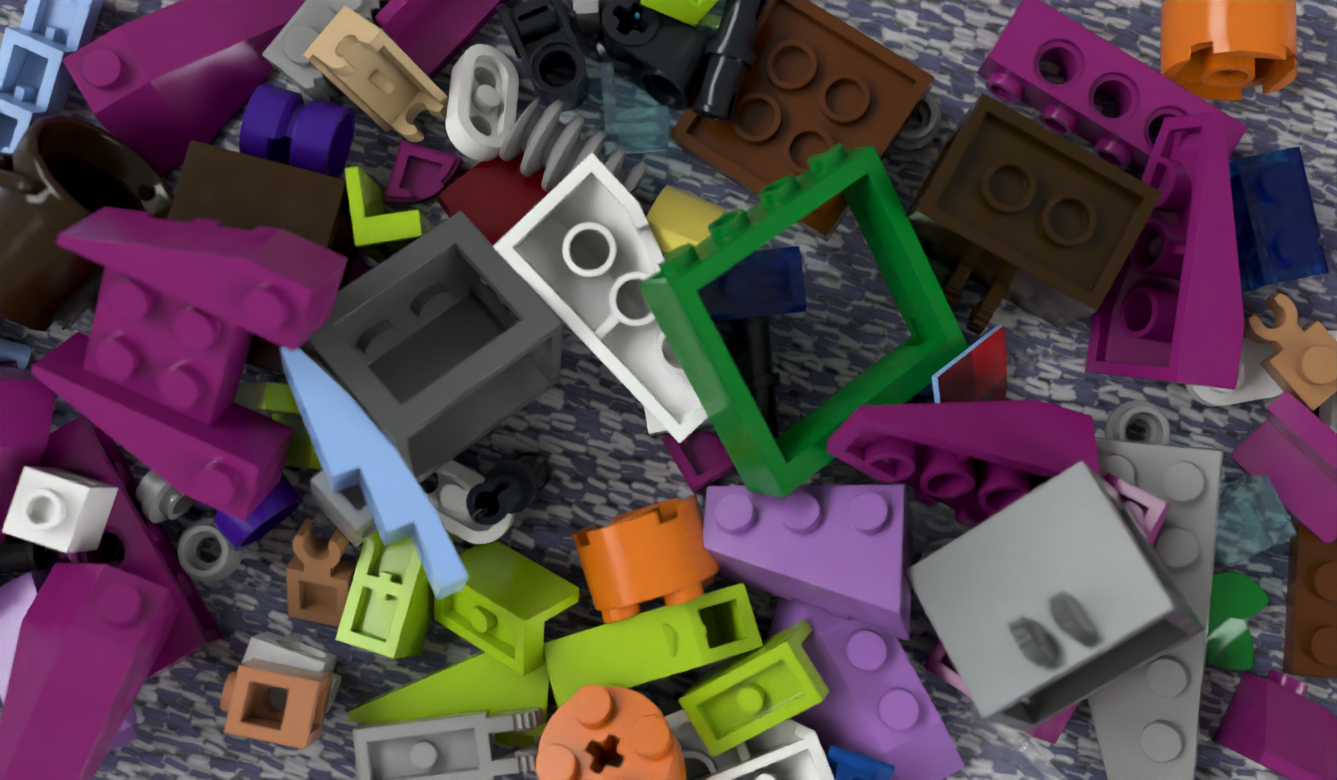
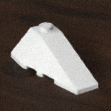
M591 153L493 247L662 426L681 443L708 415L638 287L639 283L660 270L658 264L665 259L639 202Z

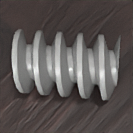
M536 98L517 120L499 150V157L507 162L524 152L520 173L525 177H531L545 168L541 188L546 192H551L591 153L597 157L631 195H633L643 180L647 169V164L641 161L628 171H624L622 164L626 148L622 145L606 156L601 154L605 133L601 130L585 141L582 140L580 133L585 118L580 114L565 125L559 123L564 104L559 99L542 110L538 107L539 98Z

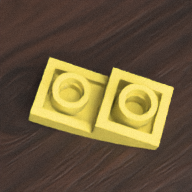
M666 185L649 210L646 219L661 253L666 254L684 244L690 243L696 246L709 237L710 233L707 227L713 221L723 216L726 208L671 185Z

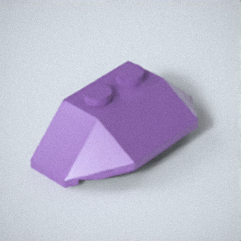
M778 597L767 638L806 618L812 628V631L801 646L828 688L829 693L822 702L791 718L793 721L815 730L825 755L830 746L833 745L845 750L861 752L870 758L895 765L894 772L889 780H942L965 767L940 715L896 636L890 635L887 629L851 618L849 621L831 615L828 609L793 598V601Z

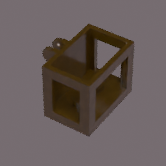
M982 93L952 130L908 208L906 215L925 255L952 269L941 288L951 309L957 303L967 278L986 288L981 299L970 312L966 329L980 335L992 318L1002 298L1056 328L1097 312L1159 201L1162 192Z
M190 140L168 220L191 223L195 219L200 218L222 221V227L253 230L257 226L284 229L348 258L338 291L347 286L349 268L353 259L357 257L359 248L355 246L346 180ZM253 333L245 364L284 374L280 349L283 346Z

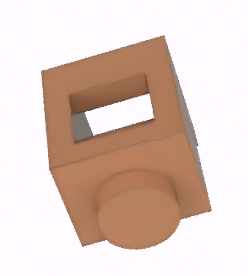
M255 658L239 664L237 672L232 671L228 675L221 695V711L228 712L224 733L305 750L321 737L334 673L323 670L317 672ZM273 686L283 688L287 692L288 698L285 709H278L271 704L269 693Z

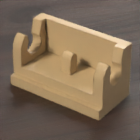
M345 5L302 54L385 132L392 128L408 141L420 142L424 139V135L413 124L418 114L428 110L433 116L446 119L449 97L382 29Z

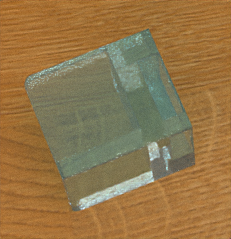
M613 62L600 63V91L603 131L605 133V155H608L621 145L626 148L625 154L667 151L670 136L668 106L658 103L646 91L627 79H614Z
M1243 475L1221 486L1215 553L1222 565L1234 566L1297 534L1268 475Z

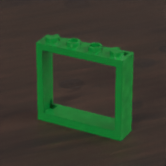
M838 143L824 153L813 154L807 159L810 169L796 178L794 175H789L765 186L758 192L761 202L747 211L737 209L719 217L707 227L710 233L709 237L696 246L690 243L684 244L664 254L666 260L658 264L660 270L638 284L641 293L748 491L785 498L836 458L827 453V440L859 406L905 404L932 382V376L969 348L874 145L845 149L843 143ZM842 191L911 336L774 440L697 291Z

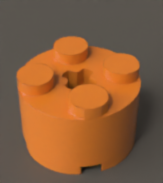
M1165 0L1161 6L1160 74L1203 100H1242V88L1261 84L1262 95L1284 88L1297 75L1296 0Z
M696 494L689 495L681 501L678 497L614 516V520L609 522V526L597 529L595 523L572 533L595 610L601 611L604 623L620 621L642 612L641 605L649 603L660 596H663L666 606L684 603L704 594L703 588L716 582L715 574L720 570L716 560L703 548L704 518Z
M592 684L578 689L573 697L559 707L548 721L540 738L535 761V771L539 780H686V767L680 743L662 712L642 694L616 686L602 687ZM620 756L624 759L618 769L613 766L604 768L609 760L616 761Z

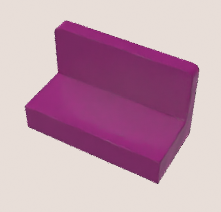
M390 0L376 15L375 21L380 29L433 80L497 13L495 6L502 3L506 4L509 0Z
M1285 390L1267 407L1266 421L1232 451V460L1320 542L1330 545L1337 539V434L1291 393Z

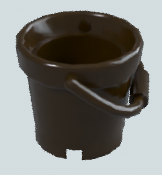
M64 115L38 118L24 133L13 153L0 152V314L8 320L29 329L45 332L54 321H63L62 330L70 328L83 312L98 300L105 266L57 245L58 235L104 207L152 212L154 218L168 220L174 194L163 177L143 156L118 137L92 123Z

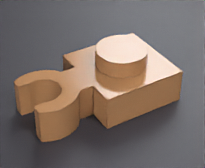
M1281 293L1269 296L1264 302L1275 315L1274 326L1272 328L1264 326L1261 320L1253 314L1244 317V334L1250 340L1256 343L1267 344L1272 349L1273 353L1264 359L1260 365L1283 392L1287 390L1310 411H1313L1337 391V341L1319 320L1307 323L1303 328H1300L1297 324V309L1287 296Z
M305 519L293 539L292 546L295 554L286 567L288 617L339 627L357 564L340 561L349 544V539L338 527L330 538L329 543H324L314 534L313 520Z

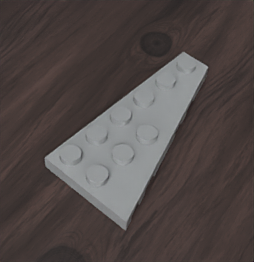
M1095 437L1102 478L1107 473H1110L1171 505L1152 547L1205 629L1200 634L1087 697L1107 779L1195 780L1224 449Z

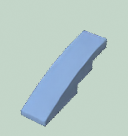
M28 0L20 27H6L0 47V152L13 153L24 133L38 118L60 115L75 83L62 59L90 43L104 0Z
M285 347L280 348L283 372L332 494L359 484L384 547L411 537L436 599L438 600L463 590L468 575L435 508L395 447L349 393L300 348H297L295 351Z

